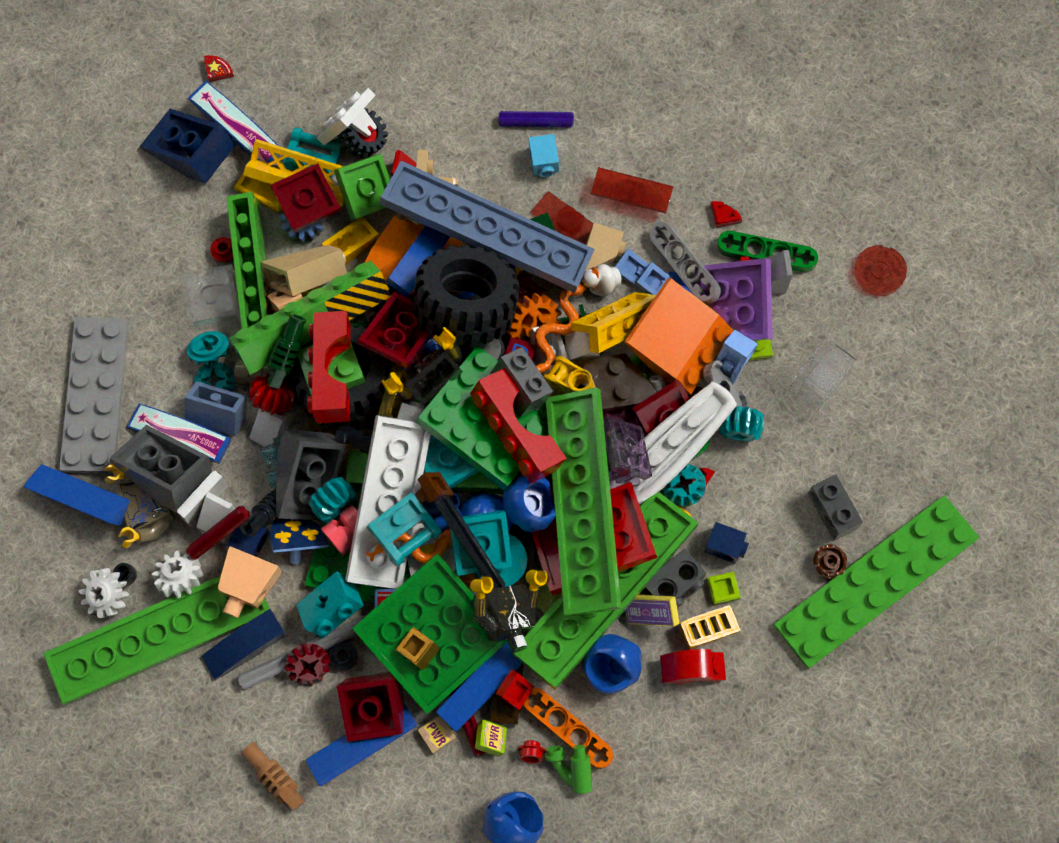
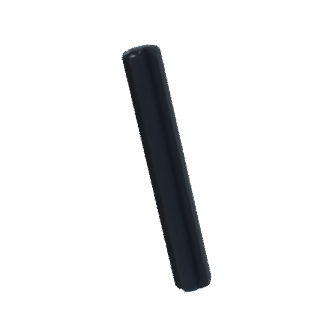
M444 495L437 499L435 505L482 577H490L493 580L492 592L500 591L505 587V582L449 496Z

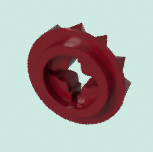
M310 643L302 644L288 654L285 661V670L291 681L293 680L299 686L308 684L312 687L314 680L322 681L323 676L329 673L330 659L327 652L321 646ZM301 659L309 664L312 663L314 671L307 668L304 669Z

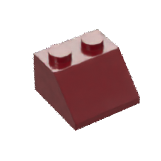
M390 672L346 678L337 686L347 742L403 733L402 685Z

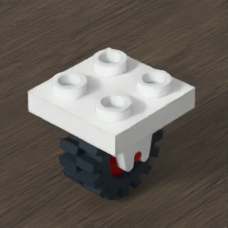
M369 88L361 94L356 91L334 111L336 114L324 122L320 127L323 132L317 139L323 145H326L338 136V140L343 139V142L340 144L341 147L347 146L348 149L345 152L348 154L354 152V158L359 156L361 159L369 158L381 150L387 142L385 138L388 136V131H383L387 126L385 123H380L382 120L381 116L374 117L375 111L372 110L368 113V108H365L374 98L375 94Z

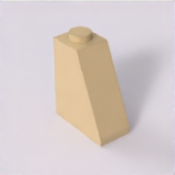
M330 245L261 262L267 287L290 296H295L332 281L338 276L347 274L344 253L341 249Z

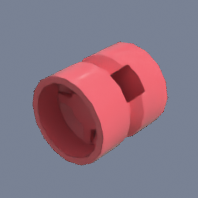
M351 504L339 513V520L332 519L321 528L325 536L343 557L351 551L358 513Z

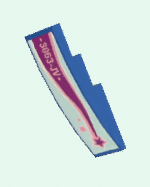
M205 81L188 97V100L210 122L221 125L231 140L250 156H252L256 139L279 146L242 110L209 82ZM260 148L258 160L267 163L274 160L268 150Z
M140 403L127 425V428L139 432L145 425H148L207 455L210 461L220 464L231 443V439L225 435Z

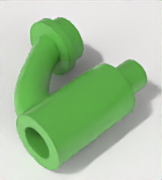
M575 745L573 747L574 755L570 757L571 772L562 761L566 758L563 747H548L544 755L545 760L552 762L559 776L566 784L572 787L573 792L578 794L591 792L590 756L585 754V746Z

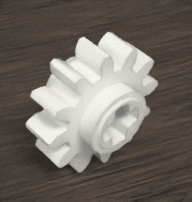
M176 551L172 558L164 555L166 562L164 564L160 562L155 564L159 571L152 573L155 580L154 584L159 592L163 591L167 598L172 592L175 593L177 598H180L182 591L191 594L190 587L192 585L200 586L197 578L203 576L200 568L201 564L198 559L193 560L186 553L183 557H181L179 551Z
M110 568L100 569V571H90L91 578L82 579V582L87 587L79 590L80 594L86 595V599L82 600L81 605H90L88 614L97 613L98 618L118 614L119 608L126 606L121 598L129 596L128 592L122 591V587L127 582H118L119 572L111 573Z

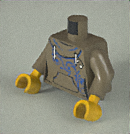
M110 464L104 471L113 472L114 477H106L104 479L105 482L113 484L119 479L121 482L117 483L119 495L130 500L124 515L127 527L123 528L118 537L126 536L129 538V540L123 542L122 547L129 548L134 541L141 543L156 540L169 527V523L175 519L173 511L157 503L116 466Z

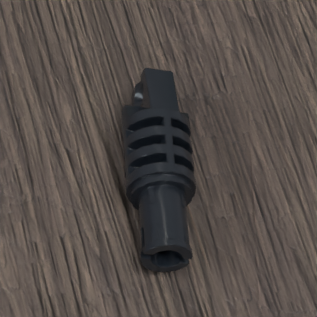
M276 489L263 497L252 508L248 520L240 525L244 535L252 529L248 537H253L263 526L271 525L278 518L276 517Z

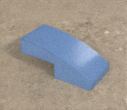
M629 248L614 266L619 270L622 279L645 294L657 295L668 278L672 279L671 276L653 262L648 264Z

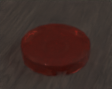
M883 245L868 247L859 254L854 265V276L857 284L865 292L875 296H886L895 293L901 288L906 278L907 265L904 257L891 247L887 248L883 247Z

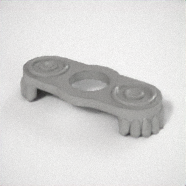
M716 360L704 367V378L708 384L715 382L720 385L721 381L724 382L727 390L737 403L736 407L739 405L741 407H749L750 402H748L749 398H746L747 394H739L733 387L731 380L719 369L722 366V362Z

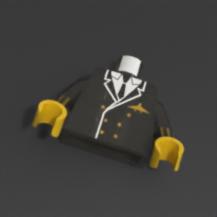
M443 327L444 331L438 337L435 335L433 339L444 350H433L408 371L405 384L400 381L395 372L390 373V379L381 381L388 393H395L407 402L418 400L424 406L439 393L448 380L453 381L463 372L457 365L462 360V353L455 343L456 337Z
M537 570L528 571L526 573V581L530 584L529 588H527L526 584L493 588V580L490 577H481V579H474L471 582V590L476 593L469 602L473 610V620L485 631L490 641L507 640L512 653H517L527 648L524 635L535 627L536 609L540 594L538 586L546 584L548 580L547 572L541 570L538 573Z

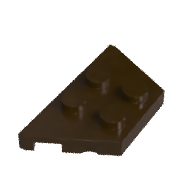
M626 353L573 362V364L587 370L593 378L595 387L601 390L603 412L632 408L657 392ZM580 384L577 388L582 389L586 387L587 384Z

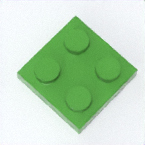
M382 154L334 170L350 220L387 208L379 204L380 198L390 181Z
M351 344L350 349L334 358L328 371L331 377L346 383L347 388L365 383ZM313 345L300 349L297 355L307 385L308 372H313V364L309 363L308 350Z

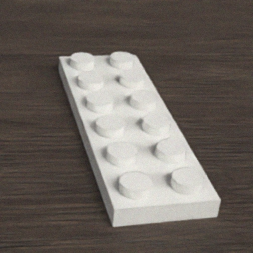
M378 415L375 417L345 580L347 582L397 589L403 583L407 557L404 558V563L398 567L393 565L386 552L376 554L374 560L370 561L371 556H366V553L374 552L378 542L366 526L412 492L415 495L421 488L417 479L424 472L430 433L416 422ZM411 528L406 533L412 535L413 528ZM396 541L394 545L399 549L404 543Z

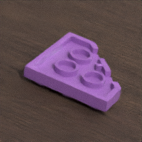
M763 258L704 265L721 289L717 301L709 304L713 308L712 310L718 313L727 324H730L735 330L751 340H772L771 260ZM695 266V276H696V275H697V272H698L697 266ZM702 282L698 283L704 288V294L709 296L710 287L704 285Z

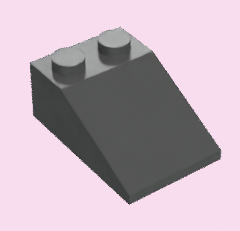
M145 425L109 458L114 466L153 500L176 513L178 508L212 473L207 455L148 425Z
M284 429L277 453L276 517L322 521L313 513L309 502L312 495L318 491V488L322 487L325 482H329L332 478L338 477L346 444L336 442L335 436L331 433Z

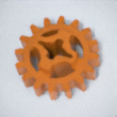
M534 293L532 299L524 296V303L520 304L517 302L512 325L506 333L513 338L530 343L532 328L548 323L562 324V321L557 318L562 312L557 309L558 304L544 294L540 297Z

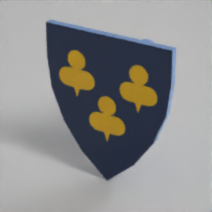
M277 518L272 523L270 542L273 553L290 551V563L292 564L300 563L301 550L328 547L324 533L313 520Z

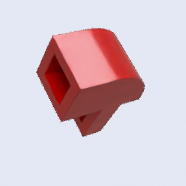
M693 649L660 655L662 683L687 684L695 681L720 682L726 680L724 652H711V649Z

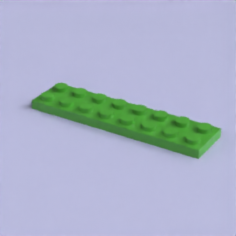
M595 387L549 397L546 400L548 433L567 458L559 469L552 473L564 616L573 617L621 609L601 390Z
M660 492L646 499L640 506L658 558L618 572L621 609L567 617L564 616L563 595H561L524 637L527 646H516L513 649L512 655L554 690L558 688L585 657L593 644L605 634L698 527V522Z
M944 495L847 568L842 575L839 574L790 611L773 626L805 667L810 669L980 537Z
M218 576L200 584V586L191 588V594H187L184 591L181 593L180 598H177L175 595L44 652V657L62 704L68 705L236 631L270 609L266 597L257 609L244 604L239 617H232L223 612L229 598L218 591L221 577Z

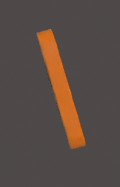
M534 687L530 695L537 696L540 694L542 696L540 701L544 706L547 707L549 702L554 706L547 710L544 718L539 715L543 712L539 706L535 705L533 708L529 706L531 702L529 698L523 704L524 708L573 750L575 744L571 741V733L577 729L583 730L587 735L586 742L582 744L585 748L589 746L593 738L597 741V743L593 744L594 748L598 751L604 748L607 751L605 756L608 760L606 762L600 760L597 763L594 760L595 753L589 749L587 755L590 756L591 765L597 769L608 767L613 760L612 748L544 690ZM555 711H560L565 716V722L560 727H554L549 722L550 714Z

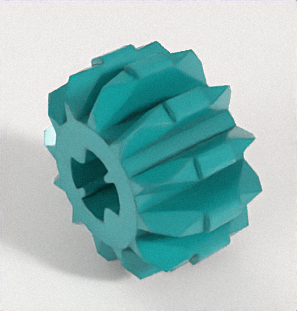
M739 405L734 408L721 424L719 434L726 439H733L734 441L752 442L761 438L764 429V414L757 409L741 407Z
M342 477L332 478L312 495L309 505L318 519L328 523L332 519L336 520L339 517V513L350 504L354 505L357 494L350 483Z

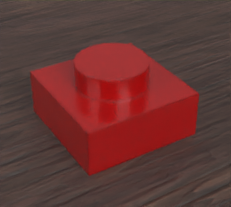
M510 670L496 694L512 707L520 710L535 686L519 673Z

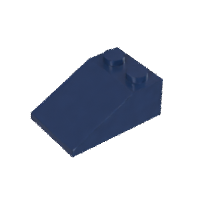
M170 108L140 147L186 177L206 184L221 163L228 157L235 144L221 125Z

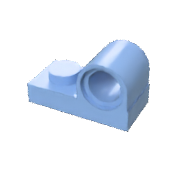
M734 330L727 338L716 358L717 361L722 362V366L719 369L731 380L733 385L758 343L737 330ZM721 381L720 384L726 387L725 383Z

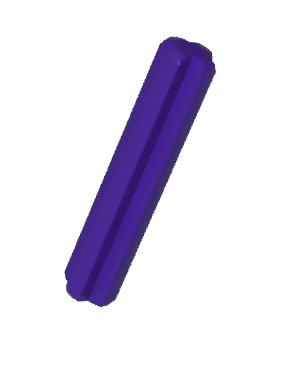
M500 111L498 121L499 126L573 127L574 114L573 112Z

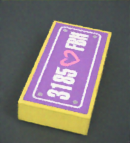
M638 595L625 610L627 624L673 627L679 624L676 598L674 596Z

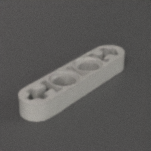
M663 221L655 223L650 229L652 242L693 295L707 304L717 301L721 293L719 284L676 229ZM662 229L665 230V235L669 240H671V242L668 243L666 240L660 238V231ZM681 246L683 254L679 259L674 260L672 251L675 247ZM691 265H696L698 268L697 275L689 279L687 277V269ZM702 282L704 285L710 287L709 296L704 294V288L698 283Z

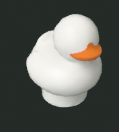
M600 264L597 267L586 270L582 277L583 284L589 287L593 294L604 297L609 296L614 288L619 287L622 280L619 270L606 264Z

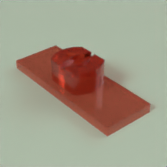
M598 167L591 195L666 214L674 186Z
M548 191L532 209L531 213L539 216L548 212L558 233L586 245L594 223Z

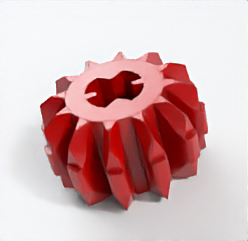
M267 373L256 376L249 392V400L253 402V407L260 408L261 412H269L270 415L274 413L283 415L284 412H289L296 396L292 382L283 379L280 389L269 387L267 381L269 375Z

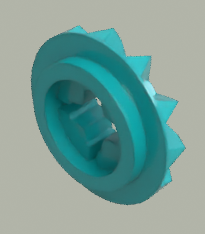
M218 331L201 333L190 341L187 347V354L190 360H194L197 365L204 362L208 366L211 361L218 362L219 357L226 356V351L230 349L228 338L225 334ZM205 346L210 347L212 350H205Z
M212 361L208 366L203 363L202 367L195 371L194 381H192L193 385L196 381L211 385L206 381L211 380L213 372H215L217 378L222 379L221 382H216L215 387L231 392L235 389V374L225 362Z
M688 463L663 488V492L666 498L675 505L691 506L697 503L705 493V476L698 467ZM680 474L686 481L695 480L689 485V495H687L683 488L673 489L680 483Z

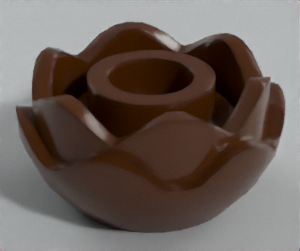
M827 544L817 549L814 554L813 564L821 576L831 579L839 574L842 575L846 571L847 556L841 548L834 544Z

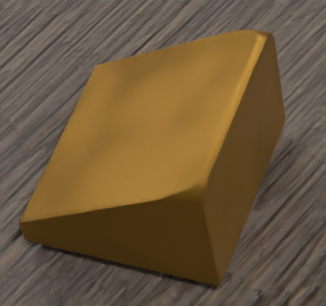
M414 627L396 648L400 654L421 670L426 668L440 649L432 640Z

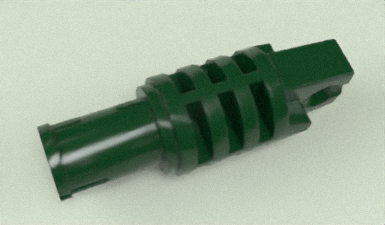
M290 314L284 334L277 338L266 368L267 371H270L267 380L269 387L280 389L284 377H289L301 347L299 338L307 321L306 318L297 314Z

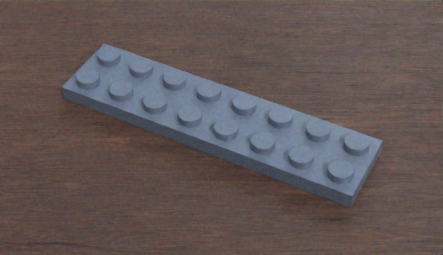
M400 161L379 201V204L474 248L478 246L484 248V251L488 253L492 251L499 256V259H504L507 263L573 293L576 292L595 250L403 161Z

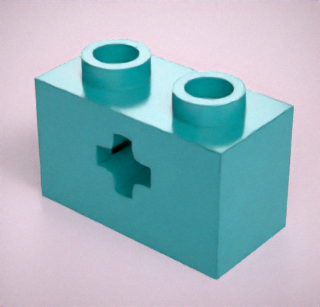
M336 571L296 605L304 628L323 639L364 605L356 584L347 582L345 580L346 576Z

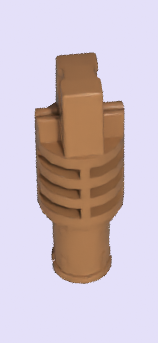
M252 742L241 752V755L257 771V779L280 804L285 802L292 810H297L305 802L296 791L299 787L297 783L276 760H269L255 742Z

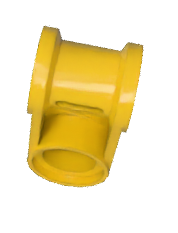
M562 356L555 358V365L548 374L543 376L553 390L563 394L595 388L593 378L587 370L573 364ZM580 384H587V386L582 389L577 388Z

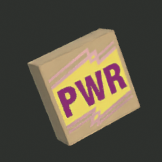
M437 716L418 729V732L433 754L457 739L449 725L440 716Z

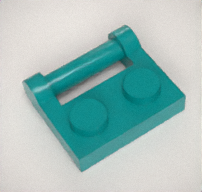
M293 128L287 149L338 164L343 150L340 145L343 142L342 139L338 140V138H335V140H331L326 145H323L317 139V135L303 132L301 128ZM304 142L330 149L332 152L331 155H326L300 148L299 144ZM286 157L283 159L286 169L293 171L299 168L293 158Z
M412 492L366 526L387 553L389 560L396 567L404 563L405 557L430 538L435 539L442 533L439 526ZM421 522L425 529L397 549L393 542Z

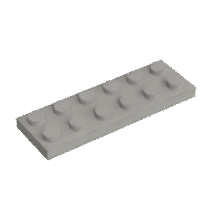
M75 317L59 471L63 473L113 474V472L104 471V469L112 464L109 458L118 450L129 320L127 318Z

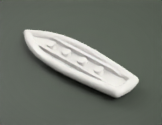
M711 382L636 445L639 456L638 465L624 472L622 477H619V475L612 476L609 480L610 489L632 482L639 505L663 489L693 459L734 410L737 403L731 393L715 382Z

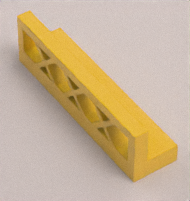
M258 139L255 140L251 160L244 169V176L273 184L318 163L339 205L343 206L345 204L339 185H336L331 178V175L335 174V169L344 166ZM260 148L268 150L274 160L269 163L258 160ZM286 157L293 158L299 168L293 171L286 169L281 160Z
M639 292L631 293L572 322L571 330L588 333L590 352L601 353L627 339L656 295Z

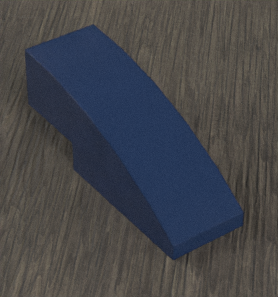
M269 609L228 635L201 657L216 681L264 652V649L287 635L273 611Z

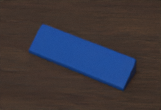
M43 464L38 467L24 485L26 489L119 526L130 503V500Z
M404 703L402 734L347 742L345 734L308 757L306 763L318 785L323 786L417 727V723Z

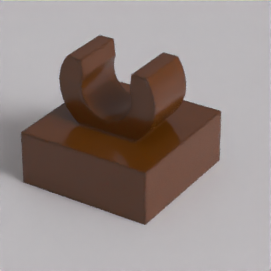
M440 472L423 473L417 479L422 488L415 493V496L420 503L425 502V500L431 503L444 495H448L449 498L454 495Z

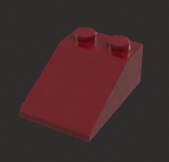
M394 292L358 339L357 344L407 368L424 354L434 339L426 331L427 327L423 328L417 321L413 311V301Z

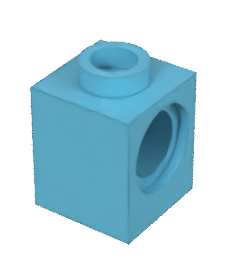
M555 135L529 137V152L533 176L550 177L554 173L559 172Z

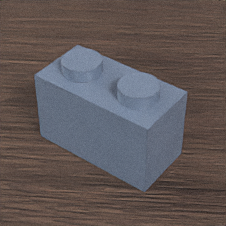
M196 381L185 397V419L208 429L236 436L246 420V396Z

